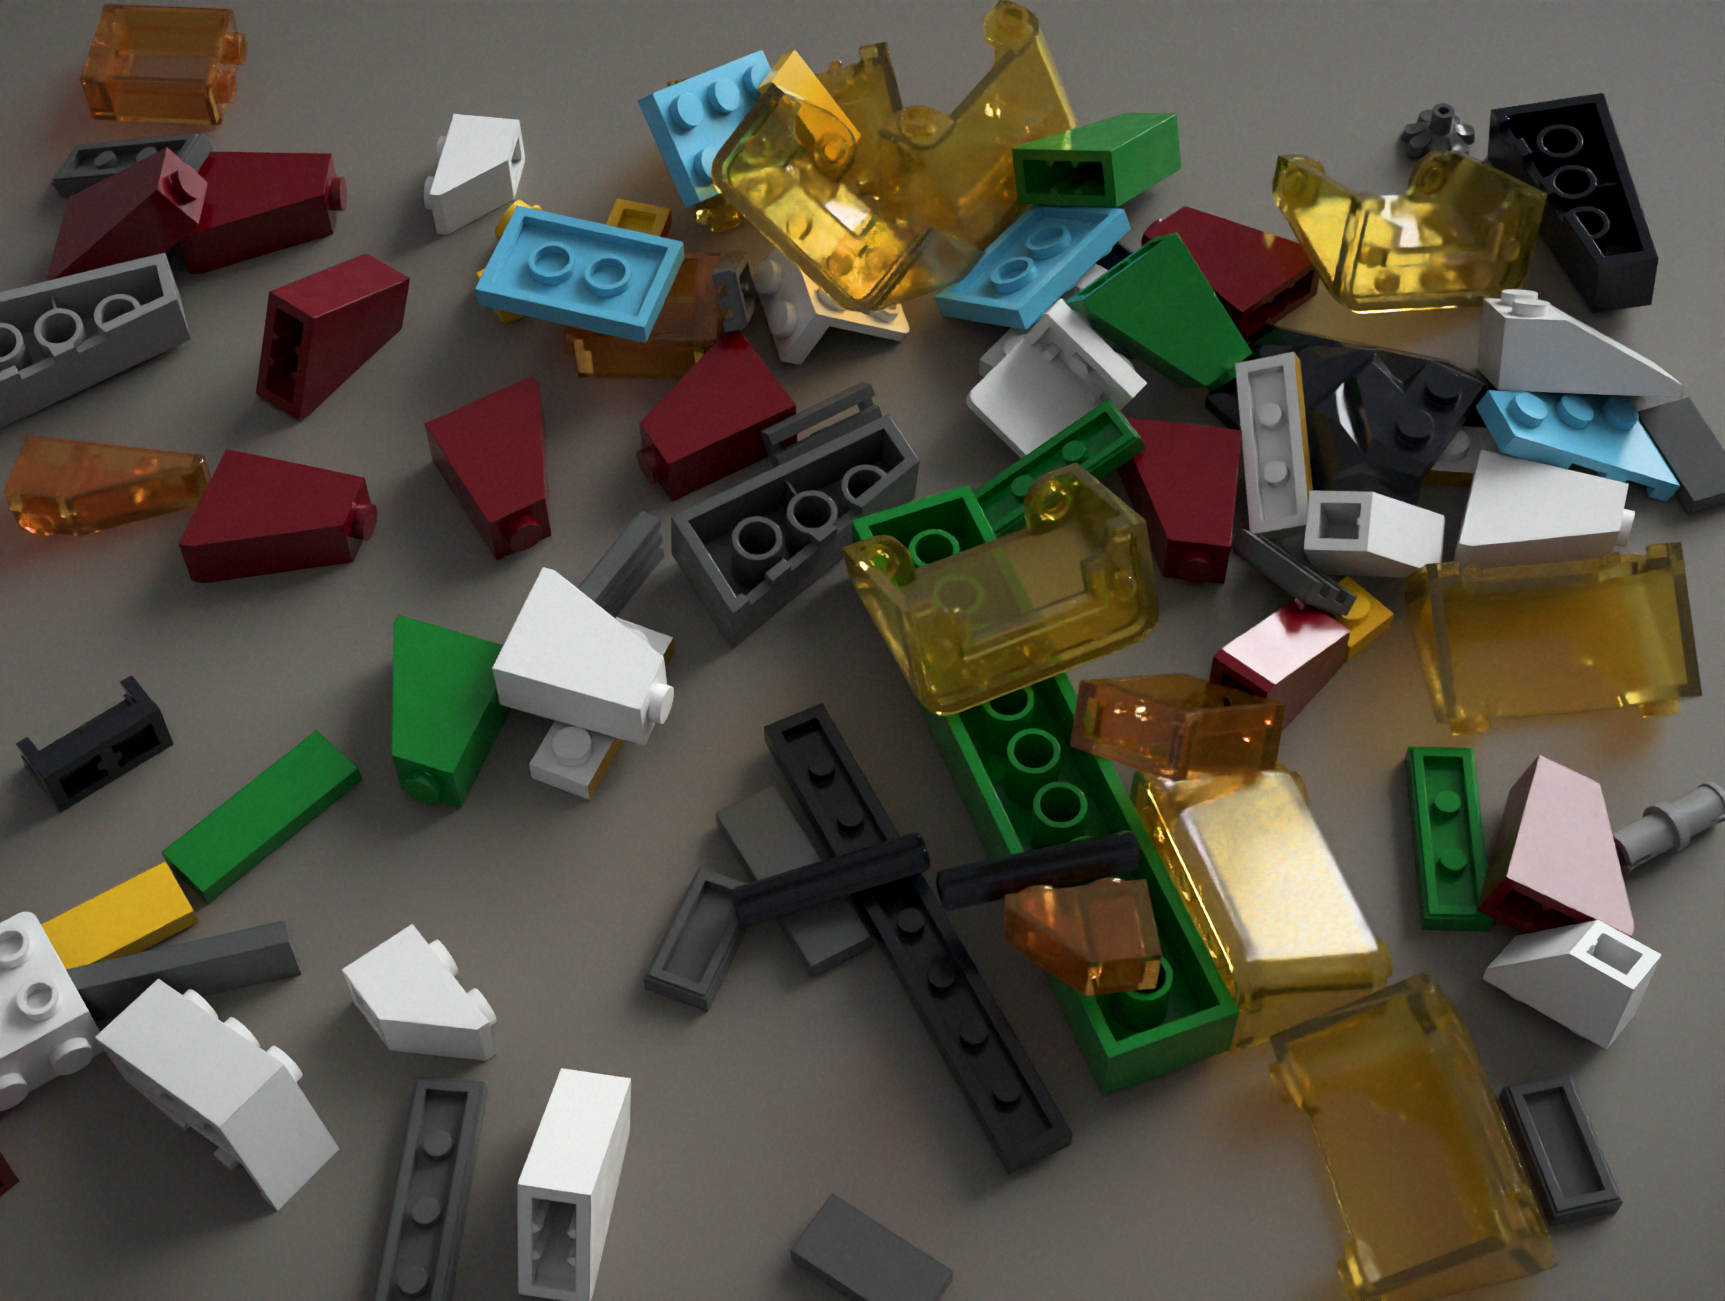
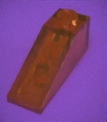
M27 435L3 493L19 530H27L43 536L51 534L82 536L197 507L212 477L204 455Z

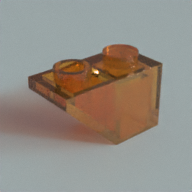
M1108 877L1098 879L1087 886L1061 889L1037 885L1025 888L1019 893L1004 896L1002 920L1004 942L1084 996L1156 988L1162 952L1146 879L1124 881L1120 878Z

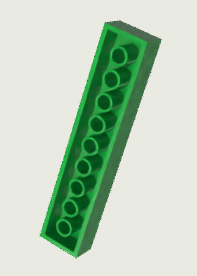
M970 485L852 520L853 568L990 858L993 859L1122 830L1132 831L1137 839L1141 858L1140 865L1136 870L1009 898L1102 1096L1230 1050L1239 1010Z

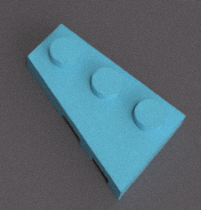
M1488 390L1476 405L1477 411L1502 453L1563 469H1568L1571 464L1586 467L1596 471L1598 476L1623 483L1629 480L1648 486L1646 488L1648 497L1665 502L1680 488L1679 482L1641 423L1637 409L1626 397Z

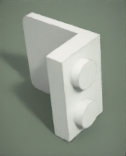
M786 230L767 258L760 262L753 276L755 288L782 362L801 365L829 326L895 341H902L910 330L886 263L882 256L871 248L852 246L828 240L819 235L811 236Z
M1060 298L1029 333L969 392L966 402L968 407L1020 458H1023L1109 398L1121 410L1147 382L1135 372L1133 365L1126 357L1116 353L1092 330L1090 323L1082 314L1073 311Z
M20 912L0 923V1111H4L19 1104L30 1091L59 1075H69L83 1069L91 1062L94 1056L104 1051L95 1039V1036L100 1033L96 1023L36 915L31 912Z

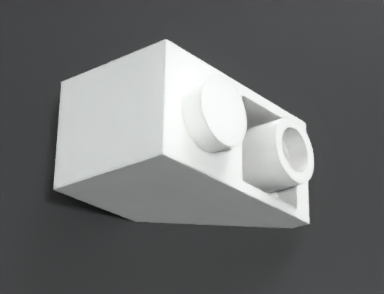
M453 114L447 136H440L437 143V170L435 176H428L424 187L425 209L432 210L437 234L449 235L515 199L525 163L519 120Z
M1309 490L1304 552L1310 564L1326 575L1440 579L1445 517L1444 515L1375 492Z
M1594 920L1515 936L1486 968L1482 979L1503 990L1513 999L1531 1006L1566 1026L1576 1035L1586 1038L1607 1050L1635 1015L1661 954L1600 920Z
M413 924L342 969L352 1001L390 1051L487 1061L497 1054L491 1026L497 1023V1018L491 1006L478 989L473 988L469 992H465L454 978L459 974V970L445 946L438 939L428 944Z

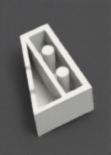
M157 979L95 1036L97 1042L128 1083L184 1131L191 1126L217 1145L219 1148L214 1152V1155L229 1170L232 1171L241 1163L260 1189L262 1198L277 1211L340 1150L296 1083L303 1077L296 1063L285 1052L274 1045L266 1052L262 1050L253 1034L237 1019L229 1017L224 1023L218 1020V1015L214 1009L192 989H188L182 995L160 979Z

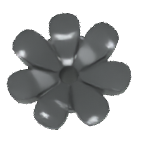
M1440 103L1435 105L1433 110L1420 112L1417 123L1405 126L1401 139L1403 142L1408 143L1406 152L1410 156L1419 158L1429 153L1428 165L1432 168L1442 169L1447 166L1448 155L1459 162L1470 158V148L1468 145L1475 142V129L1471 125L1460 124V118L1455 115V109L1451 105Z

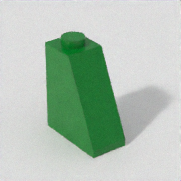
M1125 113L1012 148L1018 204L1119 207L1182 168L1177 114Z
M1177 232L1154 237L1065 301L1073 311L1082 314L1088 320L1093 330L1183 388L1207 387L1209 391L1218 389L1236 377L1235 363H1240L1252 354L1251 349Z
M398 615L393 624L392 758L401 790L406 791L414 799L426 804L442 802L461 808L512 709L500 705L492 670L503 645Z

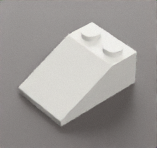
M1507 289L1502 290L1501 299H1483L1477 369L1498 391L1683 397L1684 385L1657 364L1550 305V302L1538 300L1537 292Z

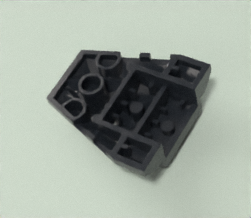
M1266 323L1248 344L1252 354L1241 361L1245 362L1294 352L1300 359L1313 491L1375 492L1414 506L1418 504L1424 478L1462 426L1476 427L1481 420L1476 405L1488 390H1497L1486 377L1447 359ZM1235 377L1230 382L1218 389L1212 390L1208 394L1205 408L1228 429L1241 430Z

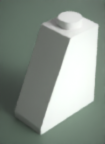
M1480 450L1469 487L1448 581L1461 584L1606 568L1614 545L1625 547L1630 536L1635 511L1624 509L1629 484Z
M545 567L542 568L492 667L500 705L645 746L655 723L664 724L673 703L674 688L667 685L664 657L558 572Z
M561 1068L517 1183L518 1294L560 1301H591L630 1134L631 1078Z

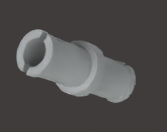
M1705 782L1694 791L1671 803L1659 801L1647 807L1643 813V818L1616 832H1612L1622 874L1625 875L1633 871L1635 867L1661 853L1672 855L1685 849L1690 843L1691 837L1717 823L1724 822L1725 791L1714 782Z

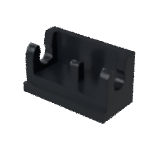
M130 675L119 682L126 692L123 695L125 700L38 751L28 737L16 743V746L22 753L21 758L26 768L59 813H62L174 744L160 708L150 699L133 676Z

